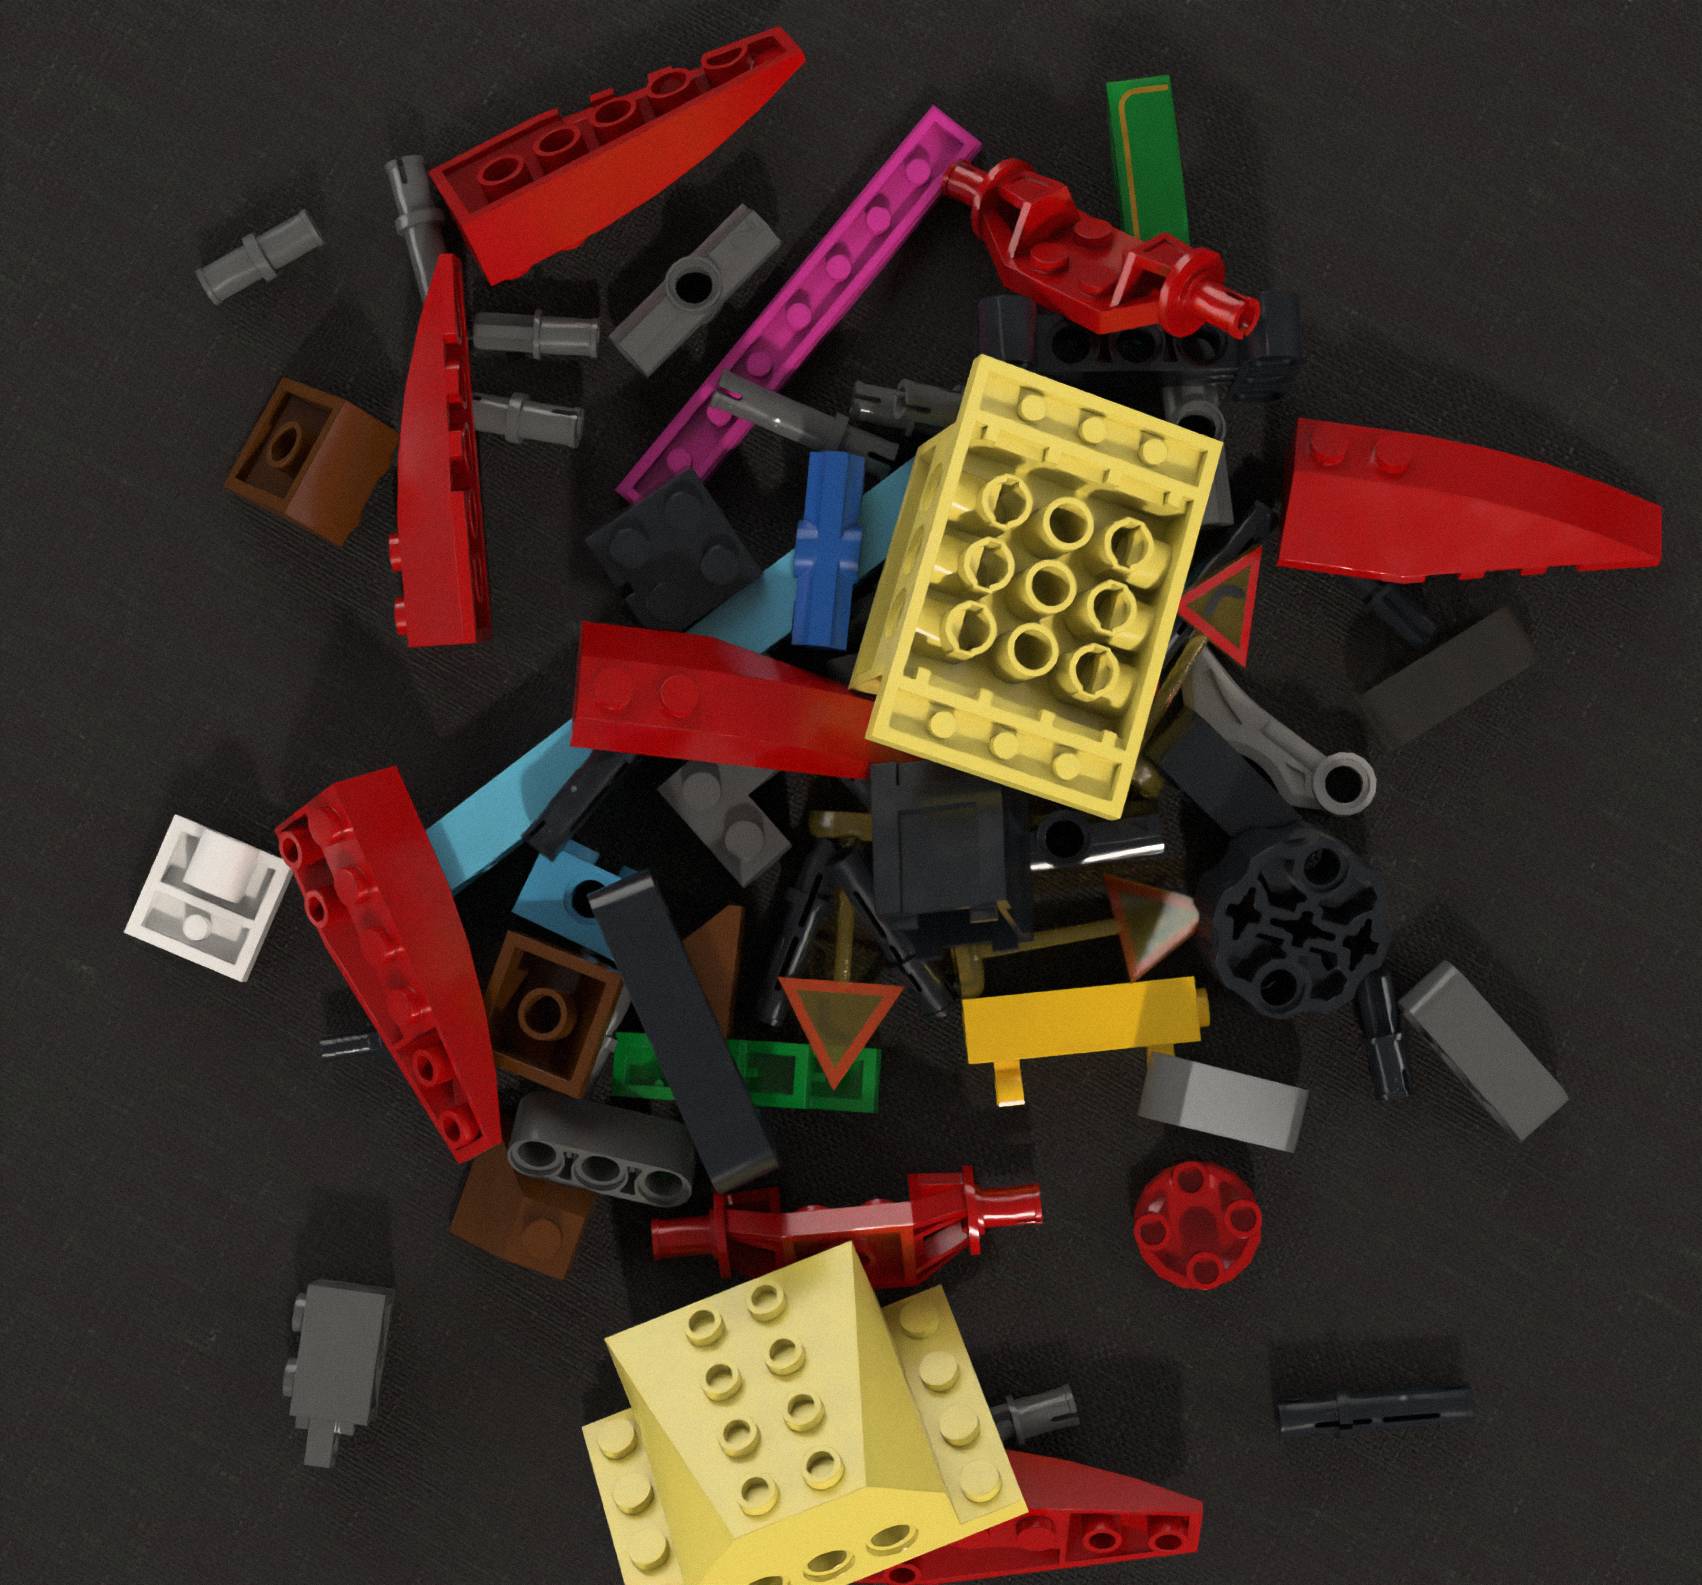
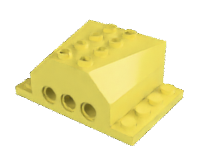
M984 354L975 358L956 422L919 446L912 466L848 690L877 695L864 739L1111 821L1121 819L1224 442Z
M852 1240L604 1338L631 1408L582 1427L625 1585H847L1029 1512L942 1285L940 1284L881 1308Z

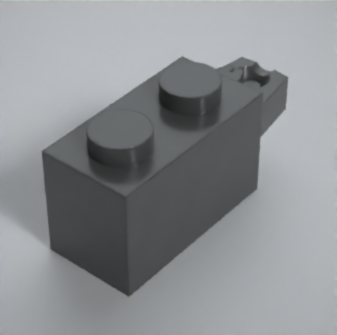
M318 1279L308 1284L307 1293L298 1294L293 1311L292 1330L294 1332H301L298 1358L290 1357L288 1359L283 1379V1396L292 1397L289 1415L296 1416L295 1428L308 1430L304 1465L332 1468L337 1461L341 1434L353 1436L357 1424L367 1426L377 1417L395 1289Z

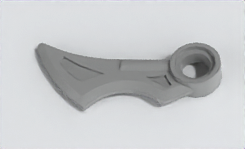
M1197 628L1184 642L1181 680L1184 707L1187 706L1194 710L1240 755L1249 758L1259 765L1271 778L1278 794L1290 806L1322 810L1334 817H1348L1361 812L1371 803L1376 793L1377 779L1373 768L1364 758L1354 753L1339 752L1326 757L1254 702L1234 682L1219 663ZM1348 767L1359 776L1361 791L1354 801L1339 803L1327 794L1325 779L1332 769Z

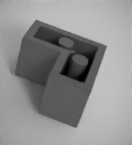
M689 760L657 788L660 794L743 888H747L792 848L791 843L752 800L783 770Z

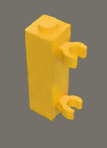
M1194 976L1133 982L1132 984L1121 983L972 998L960 1001L966 1063L993 1062L998 1107L1024 1104L1019 1059L1145 1047L1148 1069L1152 1051L1175 1057L1174 1044L1201 1041L1200 1027L1210 1026L1207 992L1205 988L1195 989Z

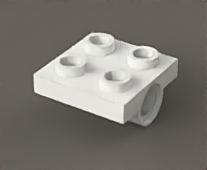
M175 814L124 933L240 982H247L293 875L292 869L280 857Z

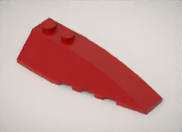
M780 26L704 53L701 58L702 66L691 71L686 68L672 69L669 66L647 74L649 82L645 88L620 97H616L613 87L590 95L592 107L561 118L557 108L539 114L435 167L427 173L473 259L492 287L503 280H512L524 275L530 270L532 265L559 251H568L580 246L588 236L602 230L656 196L710 155L758 112L805 63L806 59L802 49Z
M452 253L439 254L419 320L405 387L398 450V533H390L389 554L393 571H402L404 597L395 598L394 610L397 632L399 635H407L408 648L493 641L462 262Z
M1305 418L1297 419L1284 460L1276 566L1407 584L1422 583L1427 575L1457 573L1458 580L1483 578L1486 571L1518 569L1519 575L1523 576L1545 574L1548 567L1574 565L1581 572L1658 566L1662 560V507L1608 484L1546 463L1486 447L1420 434Z

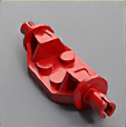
M1016 158L1006 159L998 163L989 172L973 166L967 160L958 159V163L952 162L943 175L941 187L944 195L972 207V229L979 240L985 242L1003 286L1022 296L1035 299L1041 306L1099 335L1159 323L1165 332L1182 338L1193 334L1207 322L1240 340L1243 339V334L1248 336L1258 322L1261 311L1259 301L1224 286L1225 266L1219 253L1205 247L1193 249L1166 232H1162L1146 242L1141 241L1112 227L1109 222L1093 218L1077 209L1067 185L1037 174L1031 164Z
M968 1164L961 1165L962 1172L907 1174L909 1202L895 1203L887 1199H875L867 1201L861 1206L834 1209L821 1205H810L792 1213H782L779 1187L762 1188L732 1194L723 1193L721 1195L714 1188V1208H709V1215L660 1220L659 1218H653L651 1220L653 1253L655 1261L662 1260V1258L713 1254V1259L719 1261L722 1279L732 1278V1268L755 1279L852 1240L873 1290L918 1286L968 1246L971 1256L980 1255L979 1235H985V1228L1033 1223L1036 1225L1042 1224L1039 1184L1036 1182L1031 1183V1185L981 1189L980 1183H974L972 1165ZM944 1228L943 1230L939 1231L938 1233L926 1239L925 1241L923 1240L924 1236H927L937 1230ZM755 1247L774 1251L775 1255Z

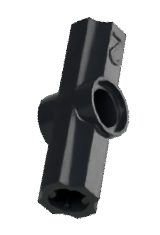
M1157 798L1125 803L1121 819L1112 821L1081 810H1057L1049 814L1029 817L1031 873L1058 869L1072 870L1085 865L1165 854ZM1061 823H1072L1078 826L1084 835L1080 851L1068 858L1052 854L1047 844L1050 831Z

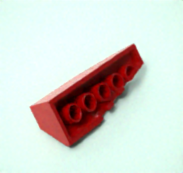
M582 621L570 747L871 780L870 764L894 761L898 764L928 760L864 739L877 696L875 694L848 690L849 685L712 636Z

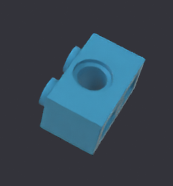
M573 840L567 842L553 863L539 854L511 912L614 961L596 918H586L578 911L575 903L576 894L586 883L600 882L604 886H608L637 873V871L623 865L618 876L595 866L600 856L599 853Z

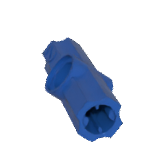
M838 451L810 452L804 520L798 521L793 578H798L796 601H794L792 647L827 652H846L852 588L853 583L858 584L863 526H859L860 505L863 501L866 470L864 468L865 457Z

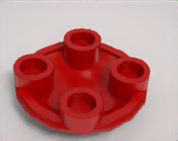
M1185 1161L1163 1169L1144 1187L1134 1211V1237L1142 1258L1159 1277L1182 1288L1210 1290L1232 1281L1251 1263L1261 1239L1262 1214L1253 1192L1236 1173L1213 1162Z

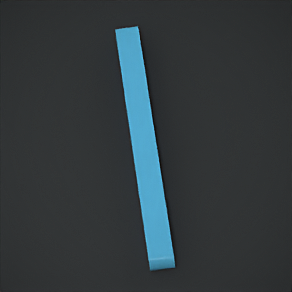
M915 456L863 495L859 516V526H863L858 584L853 583L852 591L884 566ZM795 548L763 572L764 575L731 596L684 633L712 636L759 654L769 650L773 652L792 638L794 601H796L798 578H793ZM572 719L425 831L447 879L453 897L526 842L520 835L538 818L551 799L588 758L593 749L570 747Z

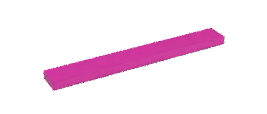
M932 105L615 489L616 494L630 504L685 465L692 467L703 485H705L755 425L718 408L709 407L714 389L735 398L741 397L737 393L718 386L717 382L724 368L730 370L733 374L780 394L943 197L944 193L942 192L941 184L948 166L952 162L958 163V159H964L971 163L980 152L982 143L935 105Z

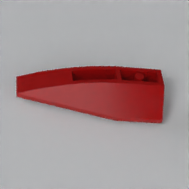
M391 766L333 783L274 829L279 840L280 854L286 865L292 869L305 899L304 906L309 920L317 927L329 954L458 1164H461L502 1143L496 1070L486 1010L470 946L447 879L397 766Z
M1005 1449L1027 1505L1028 1513L852 1583L935 1585L1193 1553L1198 1550L1203 1518V1502L1125 1475L1068 1460Z

